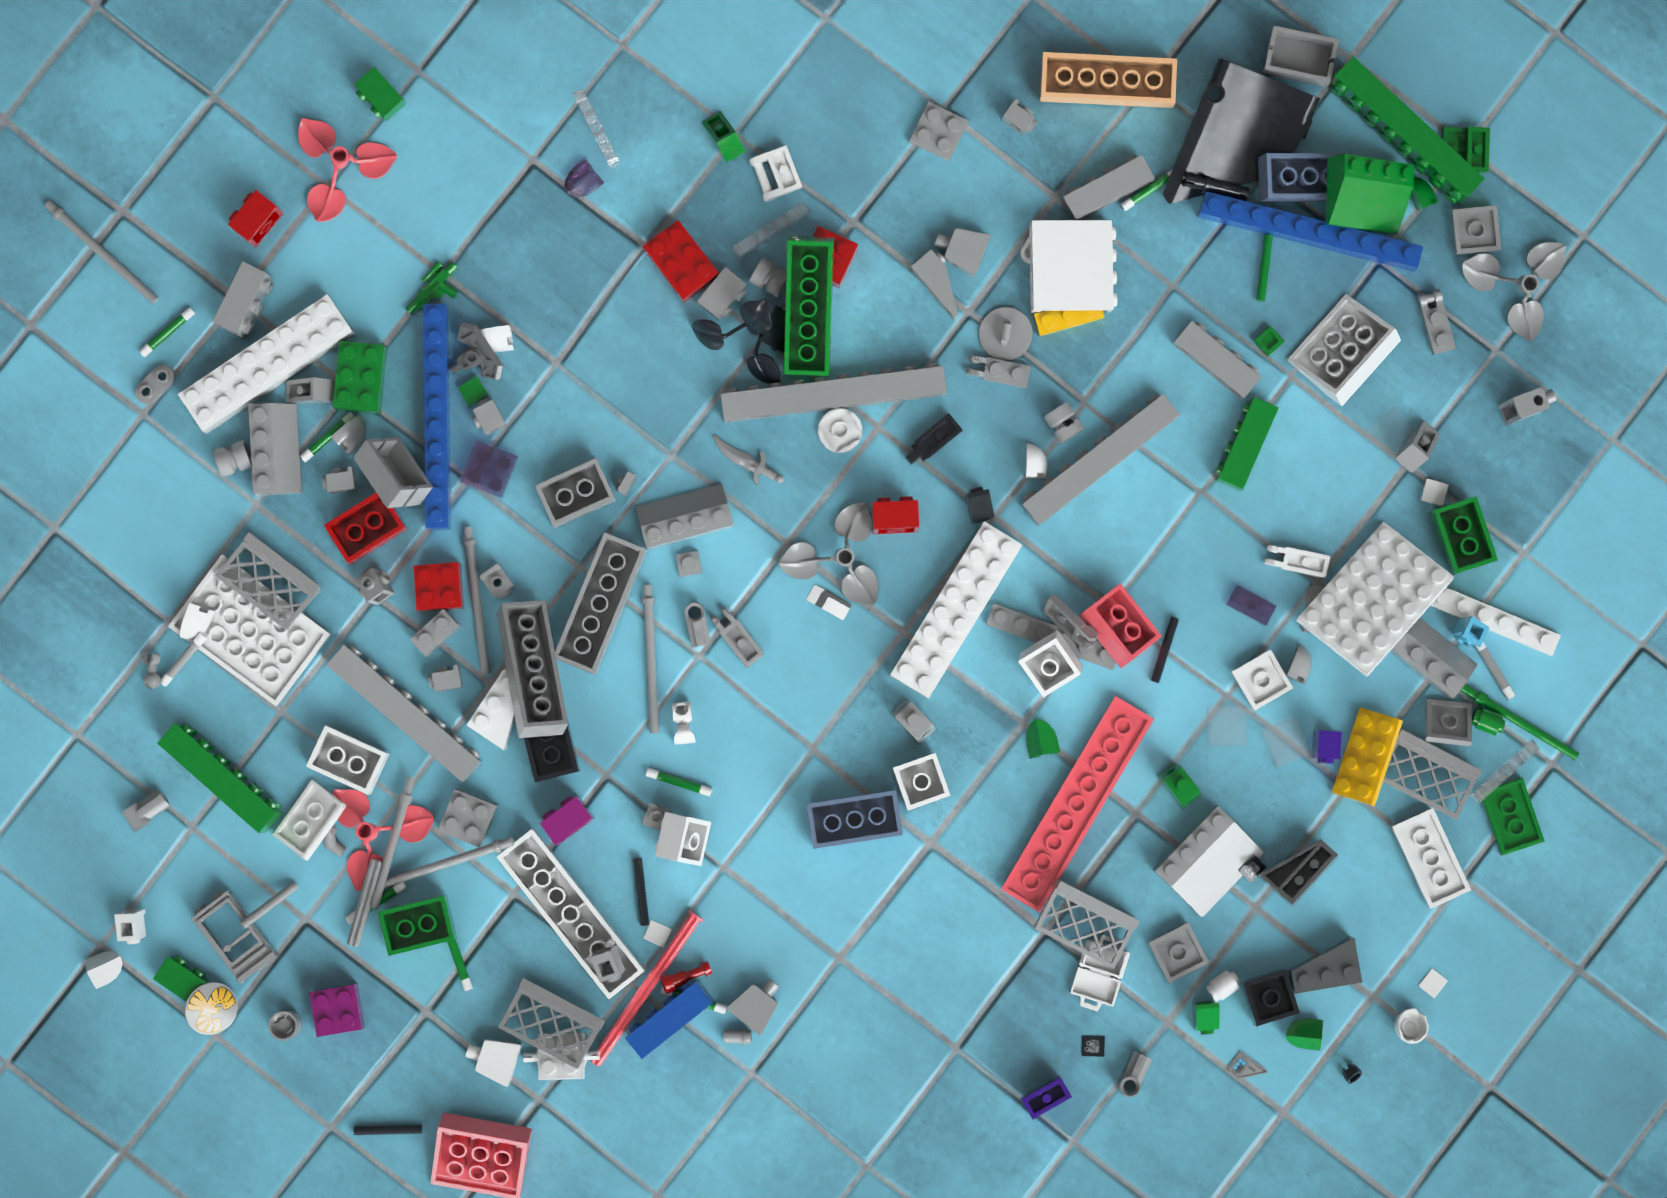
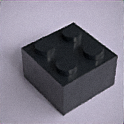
M1282 968L1240 982L1254 1026L1257 1027L1300 1013L1286 969Z

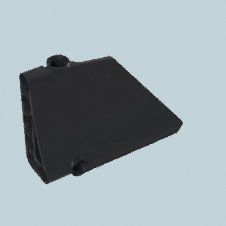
M1218 58L1164 189V198L1171 204L1205 194L1201 193L1198 189L1182 186V179H1186L1184 177L1186 172L1202 177L1207 175L1211 179L1235 185L1259 180L1258 157L1266 153H1294L1300 141L1307 136L1312 124V118L1321 98ZM1214 86L1219 87L1222 92L1220 98L1216 100L1209 96V90Z

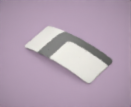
M817 585L813 586L807 597V601L841 620H844L851 607V604Z

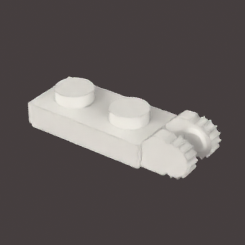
M1268 545V551L1284 554L1283 562L1270 558L1265 559V565L1326 578L1330 556L1290 547L1282 548Z

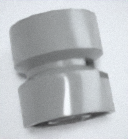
M763 257L757 265L750 283L759 288L766 287V292L778 297L786 284L787 270L781 266L775 268L774 262Z
M1068 402L1044 417L1049 427L1055 428L1054 435L1060 444L1085 429L1079 418L1073 417L1075 412Z
M244 440L232 443L230 449L220 447L213 450L215 461L222 477L232 475L236 468L241 471L252 468L251 455Z
M282 1010L270 1018L268 1024L269 1032L277 1040H289L300 1033L302 1019L293 1010Z

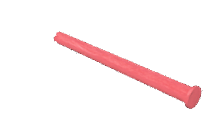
M691 910L688 911L690 915L596 1050L600 1051V1055H598L600 1060H590L596 1066H601L693 930L700 921H704V919Z

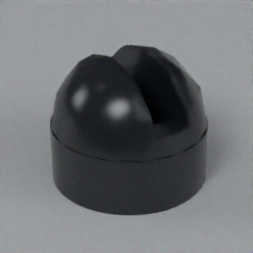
M1348 1064L1349 1068L1347 1070L1343 1068L1342 1075L1348 1084H1352L1361 1077L1362 1071L1355 1064Z

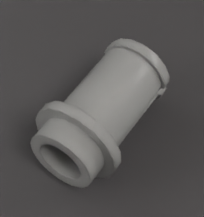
M744 1028V1030L724 1029V1043H744V1046H747V1044L752 1043V1030Z

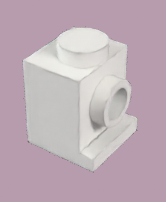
M145 909L124 910L114 914L117 941L136 944L140 943V939L146 937Z

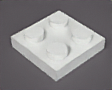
M1271 649L1231 672L1253 711L1293 689Z

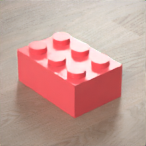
M1121 583L1079 615L1086 625L1092 626L1098 632L1097 639L1120 668L1127 665L1162 637Z

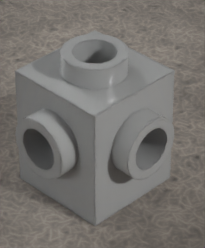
M375 568L366 569L355 580L359 587V594L366 602L374 605H379L395 593L389 583L391 581L389 575L383 570Z

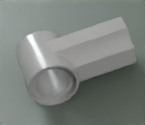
M698 603L689 604L685 609V617L691 648L711 644L703 606ZM692 606H697L701 610V616L698 619H692L688 615V610Z
M157 790L140 803L137 802L122 812V815L134 832L151 822L154 816L165 810L170 804L165 795L160 790Z
M1135 1051L1133 1052L1123 1077L1118 1083V1090L1123 1096L1133 1097L1139 1093L1141 1083L1152 1059ZM1127 1080L1133 1081L1135 1085L1131 1093L1125 1092L1123 1087Z

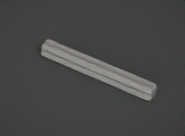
M371 859L369 862L347 944L350 946L358 947L360 945L382 861L377 859Z

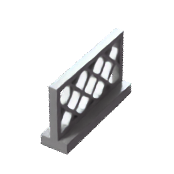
M248 533L244 537V541L217 572L215 577L287 631L312 599L320 593V586L251 533ZM244 549L252 554L253 562L239 563L240 553ZM266 564L270 567V576L257 577L256 565ZM253 566L255 577L241 579L240 567ZM229 568H238L239 579L228 580L223 574ZM271 579L273 591L259 592L258 581ZM274 579H286L289 589L275 590ZM255 581L257 593H245L242 589V583ZM301 591L308 596L303 603L293 604L292 592ZM289 593L290 604L277 606L276 594ZM273 595L274 606H262L260 604V596ZM291 608L292 616L286 623L278 618L277 610Z
M1401 729L1391 756L1394 763L1388 765V767L1395 765L1399 778L1390 780L1384 777L1383 782L1457 820L1482 770ZM1398 745L1406 749L1409 758L1397 761L1394 752ZM1418 757L1426 759L1428 769L1417 772L1413 759ZM1410 760L1414 773L1402 776L1398 764ZM1442 767L1446 770L1449 779L1437 782L1433 769ZM1430 771L1434 783L1422 787L1418 774ZM1415 775L1419 788L1409 790L1406 788L1403 779ZM1463 778L1469 781L1466 790L1457 792L1454 780ZM1450 781L1454 794L1442 797L1439 784ZM1435 786L1439 799L1430 801L1426 798L1423 789ZM1455 796L1458 806L1455 812L1446 809L1444 800Z
M1056 879L1053 890L1034 929L1114 969L1134 928H1137L1140 921ZM1056 895L1065 899L1066 908L1055 911L1053 901ZM1069 901L1075 903V905L1070 906ZM1081 906L1084 908L1087 917L1075 921L1071 909ZM1068 910L1072 922L1060 926L1056 914ZM1089 911H1091V912H1093V913H1095V914L1092 915V916H1090ZM1053 916L1057 927L1051 930L1042 928L1041 925L1044 919ZM1101 916L1105 920L1106 928L1095 931L1091 919ZM1088 920L1091 933L1080 936L1076 924ZM1073 926L1076 938L1071 940L1064 939L1061 929ZM1119 926L1126 929L1124 937L1115 941L1111 929ZM1108 930L1111 943L1100 946L1096 934ZM1058 931L1060 936L1052 932ZM1093 936L1096 948L1084 949L1081 939ZM1078 941L1079 946L1072 942ZM1113 946L1115 955L1111 962L1103 958L1101 949ZM1098 951L1099 956L1092 952Z
M523 978L498 1028L579 1069L598 1031L601 1030L605 1022L603 1019ZM522 994L530 998L532 1007L523 1010L519 1009L518 1001ZM534 1000L541 1004L535 1006ZM544 1006L550 1008L552 1017L540 1021L536 1009ZM534 1010L537 1022L524 1026L521 1014ZM554 1011L560 1013V1015L555 1016ZM519 1016L522 1027L512 1030L505 1026L510 1017ZM562 1017L569 1018L572 1028L559 1031L556 1019ZM554 1021L557 1032L544 1036L541 1024ZM574 1021L581 1025L575 1026ZM538 1025L541 1037L534 1040L529 1039L526 1029ZM586 1027L592 1030L588 1039L579 1042L577 1029ZM523 1030L524 1035L518 1033V1031ZM573 1031L577 1043L564 1047L561 1034ZM558 1036L561 1048L555 1050L548 1049L545 1039ZM543 1041L544 1046L537 1042ZM578 1046L580 1055L575 1063L567 1058L565 1050ZM563 1051L564 1056L558 1054L557 1052Z

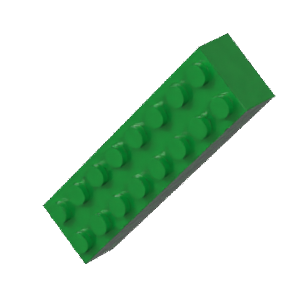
M1354 56L1331 80L1329 85L1331 86L1330 90L1339 98L1343 97L1348 102L1347 106L1353 112H1359L1364 117L1363 121L1369 127H1375L1385 142H1391L1401 157H1407L1413 163L1412 165H1414V169L1417 172L1428 176L1430 184L1437 189H1442L1446 193L1445 197L1451 203L1460 205L1485 179Z

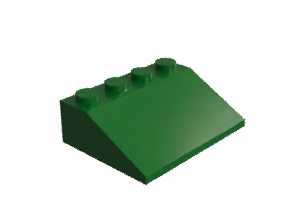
M1350 154L1328 157L1326 225L1398 234L1414 187V165Z

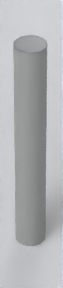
M294 881L241 920V926L246 929L299 888Z

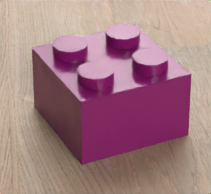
M570 795L560 803L562 806L557 811L551 809L542 816L543 821L540 825L555 845H560L595 819L579 796L574 798Z
M358 983L309 992L316 1037L365 1028Z

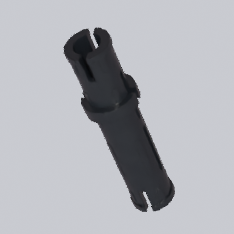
M1186 172L1184 174L1186 179H1182L1183 187L1198 189L1201 193L1211 192L1242 201L1248 199L1245 195L1249 196V187L1214 180L1207 175L1202 177Z

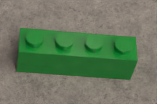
M1253 397L1251 402L1246 401L1242 413L1245 414L1242 422L1238 421L1233 430V433L1236 434L1234 441H1229L1225 448L1224 454L1227 457L1224 463L1220 461L1215 471V474L1218 475L1216 481L1239 491L1244 489L1279 407L1256 397Z

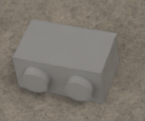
M725 267L697 300V304L717 321L721 317L725 319L731 313L732 308L730 306L735 300L739 302L747 293L745 290L747 287L746 283Z
M442 609L410 640L425 656L429 657L461 626L445 609Z

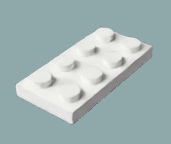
M1433 808L1391 826L1429 909L1471 891Z

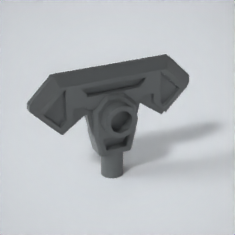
M461 323L458 341L467 344L468 347L456 358L457 361L449 366L450 371L454 374L461 369L467 370L481 365L482 377L499 380L503 364L480 329L475 324Z

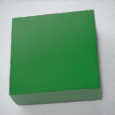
M1270 325L1253 340L1267 357L1285 342Z
M477 376L458 387L469 407L489 396Z

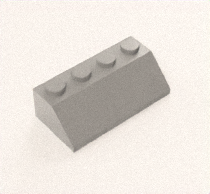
M248 404L253 494L256 496L302 493L297 404Z
M723 484L636 507L647 550L734 527Z
M1421 618L1413 624L1390 650L1394 656L1448 699L1455 698L1478 665Z

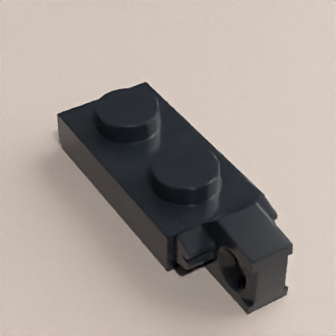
M948 413L914 441V444L911 445L913 451L905 459L910 465L919 458L924 462L959 435L963 429Z

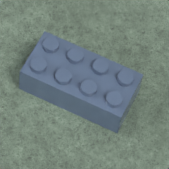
M1266 153L1259 156V202H1327L1328 157L1342 154L1352 155V153Z
M896 790L807 804L813 849L903 835Z

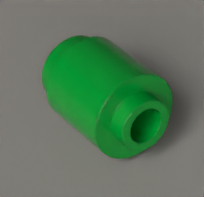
M1483 707L1481 709L1475 708L1472 715V725L1475 726V729L1494 736L1498 732L1502 733L1506 723L1503 720L1502 714Z

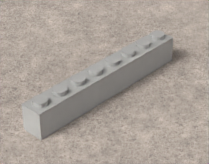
M1157 394L1146 402L1148 406L1142 411L1139 408L1128 416L1130 420L1124 425L1122 422L1118 423L1111 429L1113 434L1107 438L1104 435L1093 443L1095 448L1089 452L1086 449L1076 456L1078 461L1072 466L1067 463L1058 470L1060 473L1058 477L1054 480L1052 477H1049L1041 484L1042 489L1037 493L1031 491L1023 498L1025 502L1021 506L1037 526H1040L1180 416L1164 394L1160 397Z
M343 645L326 665L461 782L465 783L482 763L478 759L481 755L472 747L469 749L465 748L462 745L464 740L453 732L450 735L444 730L447 726L438 718L433 720L427 714L430 711L421 703L415 705L411 701L412 696L402 688L399 691L393 685L396 682L387 674L384 676L377 672L379 667L368 659L365 662L360 657L362 653L353 645L350 647Z

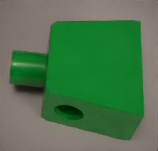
M1174 762L1157 775L1182 810L1201 797V791L1179 764Z

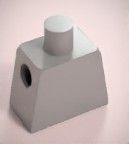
M955 228L952 238L939 233L934 246L947 250L944 256L947 263L975 278L991 235Z
M1540 387L1513 397L1498 406L1507 426L1549 409L1550 403L1556 402V395L1552 389L1544 391Z
M907 698L890 713L919 745L936 730L927 717Z
M770 978L762 988L753 983L726 1009L758 1035H761L778 1005V1002L772 996L780 986Z

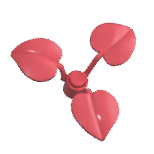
M306 118L301 119L298 137L302 150L313 158L320 157L323 152L330 154L331 164L334 166L330 188L325 184L316 185L310 190L307 198L308 207L314 219L318 222L329 221L339 215L345 206V194L341 190L334 189L338 169L346 167L350 160L356 164L359 163V171L367 178L377 179L389 171L397 159V154L384 145L369 142L357 148L356 154L358 159H355L342 146L331 148L335 144L336 133L329 124Z
M335 789L333 795L347 805L337 820L348 828H353L357 825L356 835L359 839L363 840V844L368 850V853L363 850L354 852L347 862L348 875L355 890L360 891L363 887L370 860L377 859L383 862V858L380 855L372 854L369 841L377 837L378 831L392 830L393 825L377 827L373 823L364 822L362 817L366 816L370 810L368 797L358 790ZM408 806L400 837L410 843L419 842L424 839L435 820L433 814L420 806Z

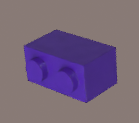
M1313 731L1311 758H1316L1317 763L1331 764L1334 763V760L1340 759L1342 732Z
M1060 1076L1020 1097L1032 1119L1072 1098Z

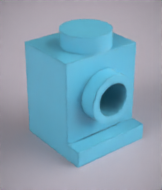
M1470 616L1459 619L1451 635L1464 646L1476 645L1481 647L1490 627L1475 617Z

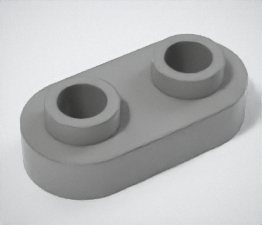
M164 365L156 367L136 387L135 394L137 399L144 404L154 403L174 384V371ZM161 373H166L165 380L159 379ZM146 388L150 389L148 396L143 395V390Z

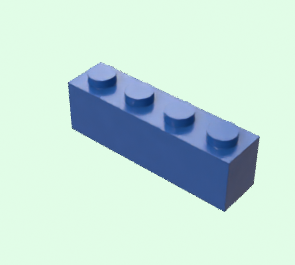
M691 980L680 988L682 993L677 997L673 994L662 1002L665 1005L659 1011L654 1008L645 1016L647 1020L640 1025L637 1022L627 1030L630 1034L625 1039L641 1059L715 1001L699 980L694 983Z

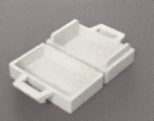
M1102 935L1098 941L1099 945L1102 946L1104 945L1102 944L1103 940L1111 942V939L1108 936ZM1086 940L1084 949L1096 948L1095 941ZM1113 947L1101 949L1103 958L1111 962L1115 955ZM1098 951L1092 952L1099 956ZM1122 952L1114 969L1082 953L1079 965L1090 969L1077 968L1070 990L1071 994L1081 996L1080 1006L1094 1011H1098L1102 1004L1114 1006L1121 981L1114 977L1118 979L1123 978L1130 955L1129 952ZM1085 998L1098 1002L1097 1006L1085 1003Z

